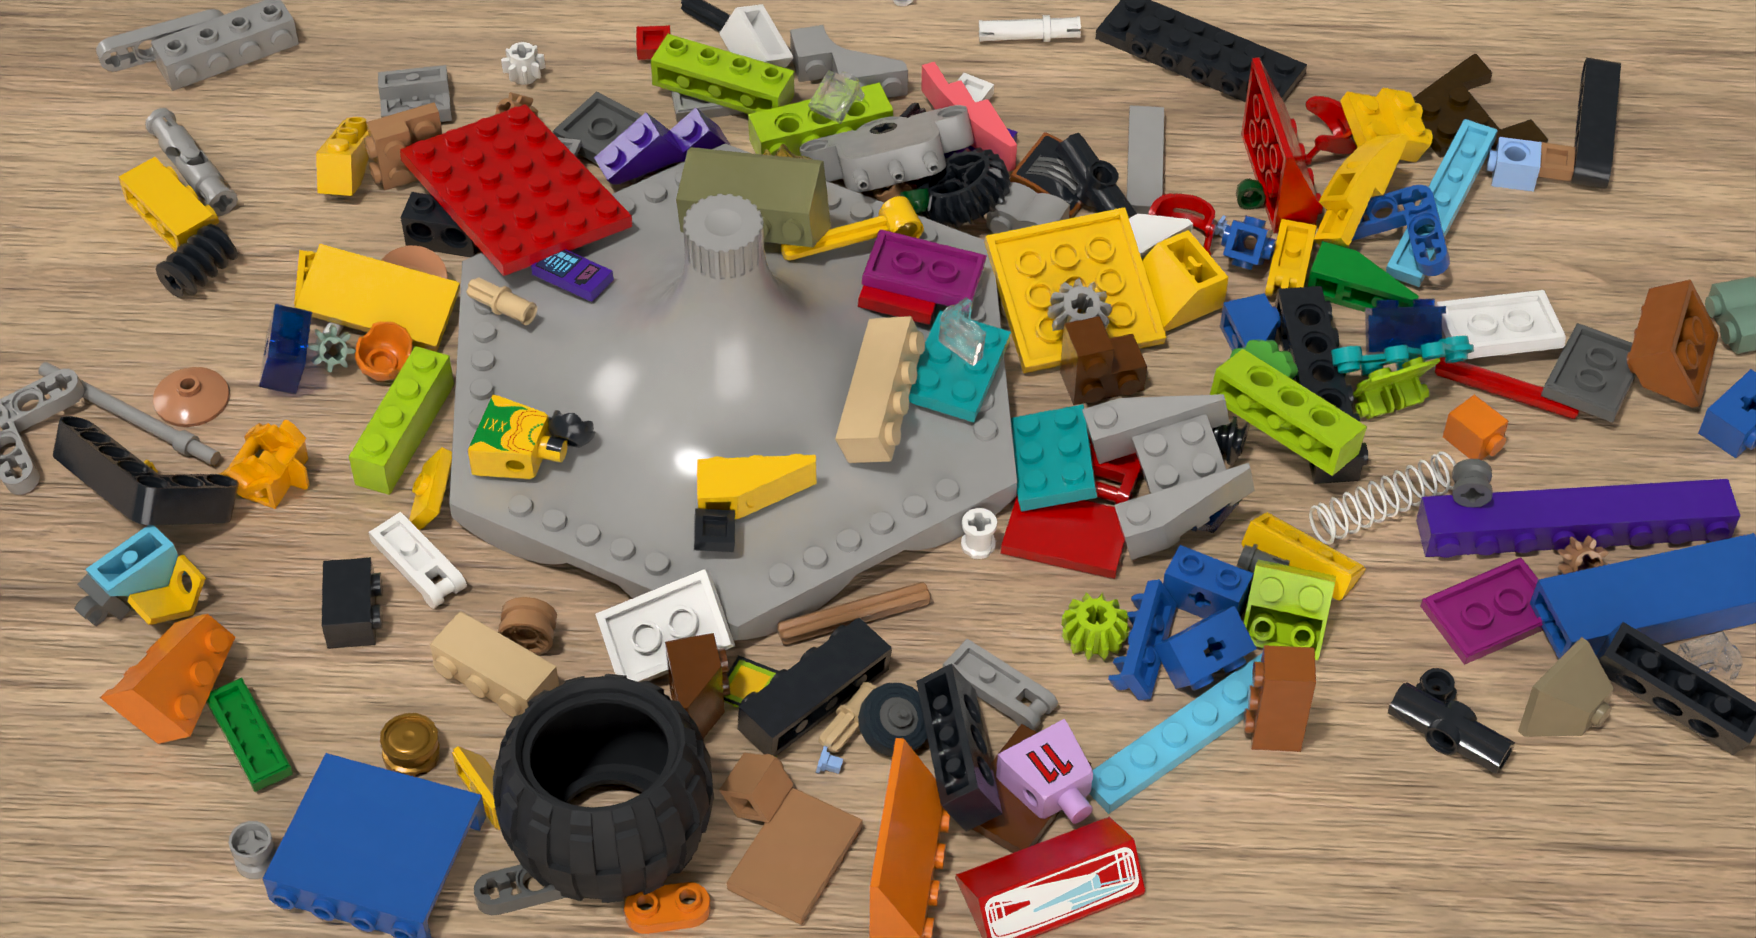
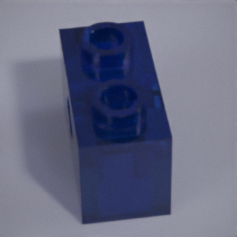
M275 304L266 334L259 387L296 395L306 364L312 318L311 311Z

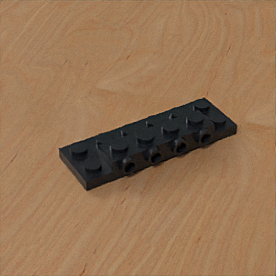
M1120 0L1096 29L1095 39L1244 102H1246L1252 58H1260L1283 102L1286 101L1306 74L1307 64L1152 0Z

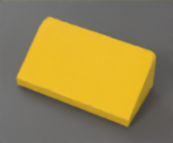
M457 746L452 752L457 775L469 792L482 795L487 818L495 829L500 830L493 798L494 770L483 756Z

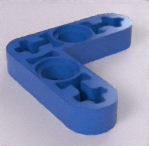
M1413 185L1386 193L1383 196L1370 198L1352 241L1407 225L1413 254L1420 272L1427 276H1437L1448 269L1450 256L1436 201L1429 187L1426 185ZM1422 200L1421 205L1415 206V201ZM1398 205H1403L1404 211H1400ZM1382 208L1393 209L1392 213L1385 218L1375 217L1376 212ZM1364 215H1367L1369 221H1366V222H1365L1363 216H1364ZM1423 225H1433L1435 227L1428 235L1416 234L1417 230ZM1426 248H1434L1435 260L1429 261Z

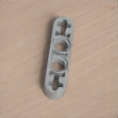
M210 9L108 37L98 44L96 54L101 66L107 71L112 72L155 61L152 47L144 50L139 49L138 47L142 42L162 38L224 14L220 10ZM131 47L132 52H129L127 48ZM116 52L117 55L111 57L110 53Z

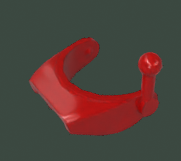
M1324 96L1309 98L1305 104L1306 109L1322 119L1332 131L1333 136L1320 135L1316 137L1314 141L1315 147L1308 154H1305L1306 166L1312 163V159L1320 150L1343 155L1352 154L1357 149V145L1351 139L1353 134L1341 102Z
M1169 193L1160 196L1152 203L1148 215L1189 219L1194 227L1205 232L1203 247L1211 256L1210 247L1216 225H1214L1215 210L1209 202L1194 195ZM1177 208L1192 210V211L1198 212V213L1203 214V215H1199V214H1195V213H1191V212L1179 210V209H1177Z

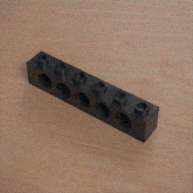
M1322 286L1278 289L1275 307L1278 309L1281 320L1280 327L1277 329L1282 350L1292 354L1293 362L1298 368L1297 375L1292 380L1360 422L1359 414L1353 413L1352 410L1354 400L1351 384H1346L1345 382L1346 373H1338L1337 367L1333 366L1331 350L1339 348V333L1337 328H1332L1331 326L1332 305L1330 300L1325 301ZM1365 442L1362 443L1359 454L1333 476L1309 462L1313 483L1359 481L1362 466L1368 464V448Z

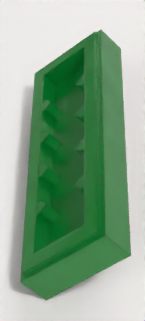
M242 677L211 691L206 703L253 791L257 792L293 775L289 762Z

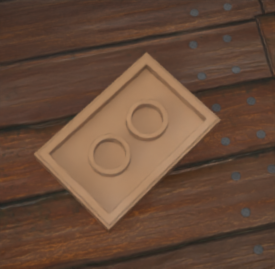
M792 787L770 822H765L729 877L727 890L802 925L863 828V820Z

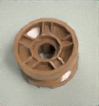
M513 598L502 606L501 623L499 624L498 633L534 654L541 655L548 652L553 646L557 612L547 602L537 598Z

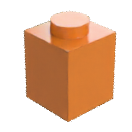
M1474 394L1448 414L1443 438L1469 459L1483 460L1488 455H1496L1506 443L1504 436L1509 421Z

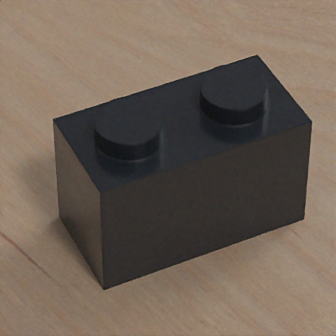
M371 557L323 561L321 626L327 649L376 645V629L383 628L381 605H376V597L383 596V581L381 572L374 573Z

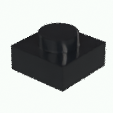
M695 508L694 550L734 552L735 510Z

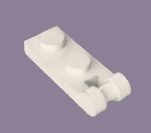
M401 512L369 531L370 541L422 594L424 600L431 608L434 609L442 604L444 597L451 592L457 594L467 587L462 574ZM440 575L443 580L434 584L431 579Z

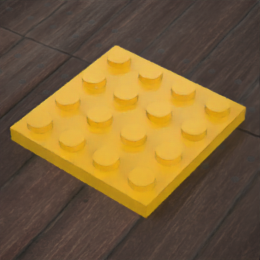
M1125 207L996 233L985 237V247L996 277V284L1023 373L1061 365L1063 329L1053 331L1052 324L1054 319L1048 318L1047 312L1049 307L1052 306L1050 302L1052 294L1059 292L1060 286L1064 282L1073 287L1075 280L1078 278L1082 281L1083 287H1088L1090 283L1095 282L1096 293L1106 291L1107 298L1105 303L1111 304L1112 307L1110 315L1107 316L1109 324L1106 331L1109 338L1133 334L1140 349L1164 344L1167 337Z

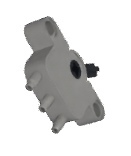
M912 103L898 117L880 118L862 125L856 131L851 130L808 141L800 146V153L802 159L824 161L827 182L843 178L846 189L854 192H864L936 174L946 167L944 153L960 150L972 145L974 137L966 106L954 105L926 112L925 108H920L919 103Z

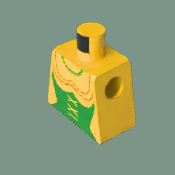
M492 395L468 448L472 475L532 479L536 477L543 459L561 463L564 461L567 453V440L551 437L548 430L549 416L545 412L498 395Z

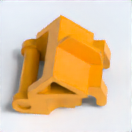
M286 419L280 427L275 424L270 425L267 423L262 425L258 423L248 430L244 437L246 442L229 467L220 473V475L231 477L239 482L237 494L242 498L276 509L291 485L304 490L310 486L307 470L304 466L309 459L305 443L306 437L292 422ZM265 449L259 458L255 456L258 450Z

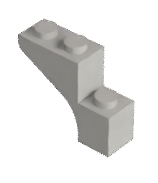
M823 25L790 30V47L794 57L792 61L799 82L832 77L837 93L880 82L887 98L907 95L908 69L905 62L844 49L836 45L828 37Z

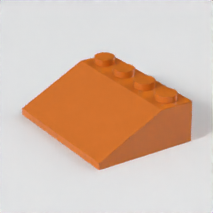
M903 738L895 739L870 882L869 938L933 937L934 918L928 917L929 905H938L940 881L933 879L935 868L943 869L946 844L939 843L941 832L949 833L951 816L941 806L936 778Z

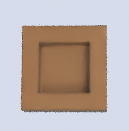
M1542 142L1541 164L1538 177L1571 181L1574 173L1575 147Z

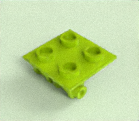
M1418 357L1402 364L1403 369L1391 372L1390 367H1385L1368 375L1369 379L1356 384L1357 390L1353 392L1354 400L1357 399L1359 402L1355 405L1356 413L1359 414L1360 418L1365 417L1369 420L1386 413H1392L1394 408L1402 410L1404 407L1423 403L1430 393L1428 386L1425 383H1420L1419 377L1438 364L1440 359L1437 358L1425 362L1422 357Z

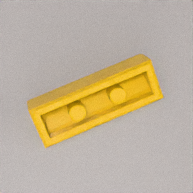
M1268 512L1250 521L1241 542L1243 547L1245 544L1251 547L1257 544V549L1284 560H1289V566L1336 576L1332 598L1339 601L1349 593L1366 570L1360 563Z

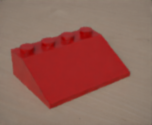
M1252 58L1241 136L1255 178L1260 181L1264 188V206L1273 234L1279 232L1281 219L1316 225L1317 216L1322 214L1323 206L1319 203L1321 194L1315 193L1313 171L1311 168H1307L1305 164V148L1303 143H1298L1296 121L1294 118L1290 119L1286 105L1260 58Z

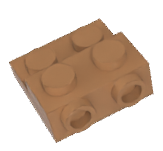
M435 102L366 122L369 137L364 138V144L369 158L374 160V162L369 163L370 173L375 184L381 182L384 191L418 181L401 161L400 149L442 134L439 111Z

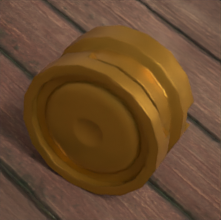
M404 713L393 717L385 723L380 732V746L382 747V758L386 769L416 777V774L422 772L427 774L431 771L440 758L439 736L435 723L427 716L418 713Z

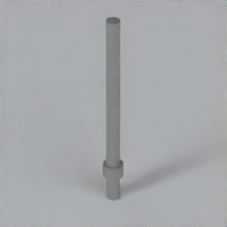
M44 362L39 367L38 372L39 375L45 377L61 369L48 362ZM81 380L85 389L84 399L172 444L175 451L187 457L193 455L212 466L219 462L220 452L201 443L198 436L187 430L178 431Z

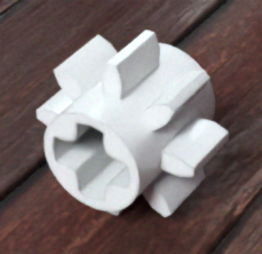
M526 42L516 43L510 49H506V58L501 59L503 73H509V80L521 85L531 84L537 78L540 79V69L545 68L544 54H538L537 46H532Z

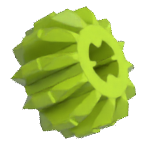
M1087 592L1082 597V601L1072 599L1069 609L1065 610V613L1062 615L1061 625L1063 626L1062 637L1064 643L1071 644L1070 648L1073 654L1084 651L1087 661L1093 654H1098L1105 661L1109 652L1118 654L1120 649H1122V643L1128 639L1129 617L1127 610L1120 609L1118 599L1106 601L1103 592L1098 598L1094 599Z

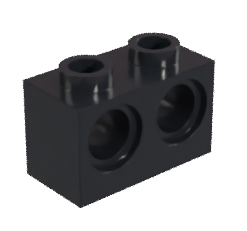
M411 192L400 217L406 246H421L434 252L465 257L476 255L478 247L432 195Z

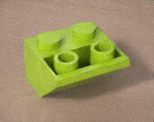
M1258 559L1244 618V625L1254 645L1261 648L1264 645L1315 648V659L1319 660L1336 576Z

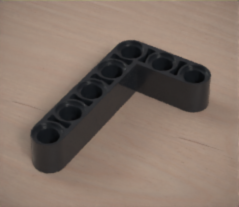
M73 416L60 418L52 454L54 459L130 520L144 525L219 524L231 521L239 486L237 480L220 474L159 475L89 420Z

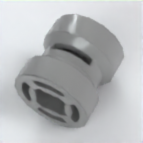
M258 821L241 823L233 829L228 842L237 871L248 879H261L264 877L276 853L270 829Z

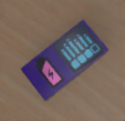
M566 249L531 265L532 275L590 302L614 280L612 270Z

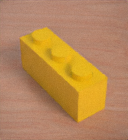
M156 157L118 176L125 201L175 252L178 246L186 243L190 236L196 235L201 227L219 223L218 216L213 208L208 204L204 206L199 201L193 188L190 185L184 186L171 166L165 167Z

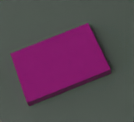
M880 229L863 272L861 285L970 311L987 255Z
M1521 557L1423 598L1420 605L1464 665L1543 631L1542 620L1540 617H1536L1530 605L1539 579Z

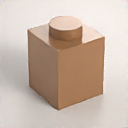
M744 752L719 791L737 818L770 822L794 784L785 772L782 762L775 756Z

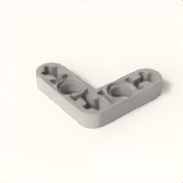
M61 369L0 399V427L2 429L0 431V449L8 443H16L12 452L0 455V479L13 494L22 495L30 492L37 486L40 479L39 471L20 432L73 406L84 395V385L73 370ZM67 385L68 388L62 391V387ZM49 394L51 398L47 400L44 395ZM39 400L38 405L34 409L21 411L24 404L28 401ZM19 465L23 476L17 478L12 467Z

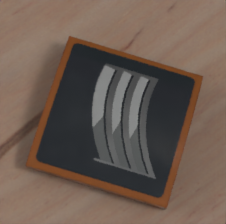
M1044 132L1011 173L1010 182L1025 185L1036 193L1051 194L1063 199L1070 204L1069 219L1074 218L1084 205L1076 194L1078 182L1055 151L1058 144L1063 140Z

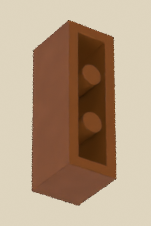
M1264 645L1261 662L1253 663V685H1249L1248 708L1244 710V733H1251L1252 750L1301 752L1316 686L1315 648Z

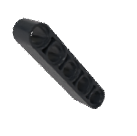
M1588 57L1585 59L1579 91L1574 141V173L1570 181L1572 184L1606 189L1608 186L1613 162L1621 62Z

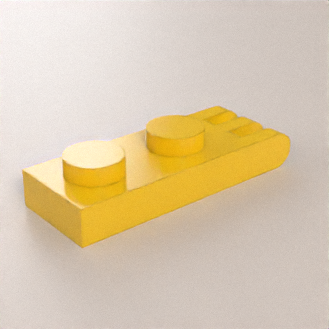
M1281 219L1265 295L1272 296L1275 286L1281 288L1304 287L1317 225Z

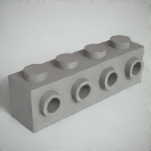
M264 0L153 40L151 45L157 67L171 90L174 91L299 45L294 19L281 0Z

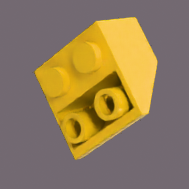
M1189 230L1158 242L1142 260L1165 332L1223 307L1229 277Z

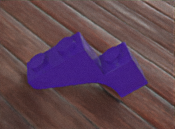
M697 108L693 109L671 130L645 112L594 158L607 181L613 185H618L667 165L685 162L687 151L691 147L714 149L725 143L730 145L719 125Z

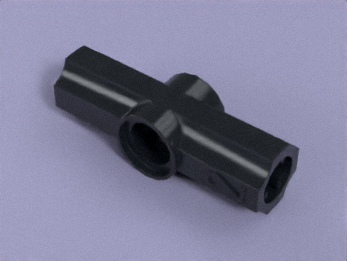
M1080 133L1072 134L1058 144L1055 151L1078 182L1076 194L1082 203L1095 207L1098 212L1125 207L1128 218L1137 214L1116 184L1119 179L1116 168L1107 161L1099 160Z
M1408 682L1403 683L1399 687L1389 705L1388 714L1424 733L1426 741L1436 751L1444 755H1453L1457 752L1495 774L1500 773L1514 749V741L1478 722L1475 713L1464 703L1450 700L1445 704Z

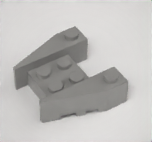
M1224 394L1117 398L1082 410L1098 463L1101 464L1136 453L1150 492L1148 495L1114 505L1131 560L1170 548L1180 541L1181 535L1195 526L1200 528L1210 521L1209 517L1228 504L1230 506L1234 505L1255 491L1249 463L1226 469L1212 428L1230 423Z

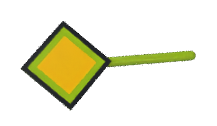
M738 655L727 673L730 695L724 696V702L739 708L741 701L749 693L754 691L758 693L770 683L771 679L779 671Z

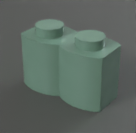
M1752 276L1712 284L1709 296L1705 300V308L1710 318H1714L1720 326V335L1723 342L1728 344L1736 354L1756 350V278Z

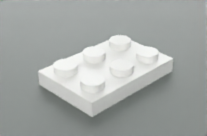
M1544 290L1440 301L1436 305V316L1445 337L1468 336L1469 343L1474 345V352L1467 354L1468 359L1564 348L1566 335Z
M706 569L595 614L615 674L627 675V679L638 682L650 681L668 674L666 641L714 633L717 649L725 648L727 650L735 647L710 571Z

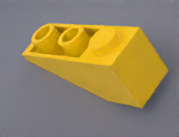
M349 117L343 120L316 152L317 193L353 196L362 184L369 160L364 144V138L369 137L365 118Z
M791 454L788 456L765 457L753 455L737 458L716 456L709 459H697L698 509L735 510V519L745 517L817 484L816 455Z

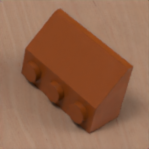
M1691 279L1649 288L1645 303L1641 307L1638 327L1634 330L1633 344L1630 352L1627 354V364L1630 371L1638 377L1642 387L1694 408L1699 407L1701 404L1719 334Z

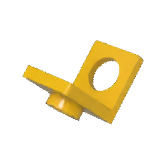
M180 555L177 558L169 586L130 594L127 602L148 625L194 615L205 582V576L185 555ZM184 571L189 574L192 581L190 593L185 590L182 583Z

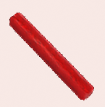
M1445 357L1439 358L1440 362L1435 366V374L1437 376L1571 419H1575L1580 411L1541 396L1544 387L1462 361L1445 363Z

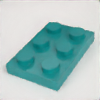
M940 310L926 339L924 352L919 356L916 367L917 380L911 386L909 403L975 422L1010 343L1011 332Z
M1083 404L1011 418L1017 494L1021 511L1098 497L1089 434L1082 411L1084 409Z

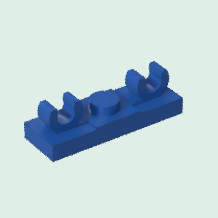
M1160 579L1147 581L1144 594L1139 593L1132 596L1131 601L1138 610L1127 612L1128 619L1133 625L1128 636L1129 648L1127 655L1113 660V664L1121 673L1109 675L1108 678L1116 690L1130 688L1138 700H1147L1152 697L1161 664L1154 645L1168 638L1177 603Z

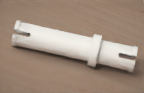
M1042 15V19L979 20V42L1043 39V42H1050L1051 38H1080V16L1050 18V15Z

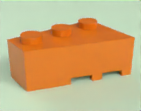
M208 613L175 622L146 651L147 655L137 665L130 667L123 674L124 678L114 688L108 689L100 698L157 744L190 737L235 640V636Z

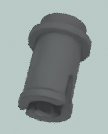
M1245 544L1237 563L1238 567L1254 573L1258 559L1289 566L1290 561L1257 549V544H1254L1253 547Z

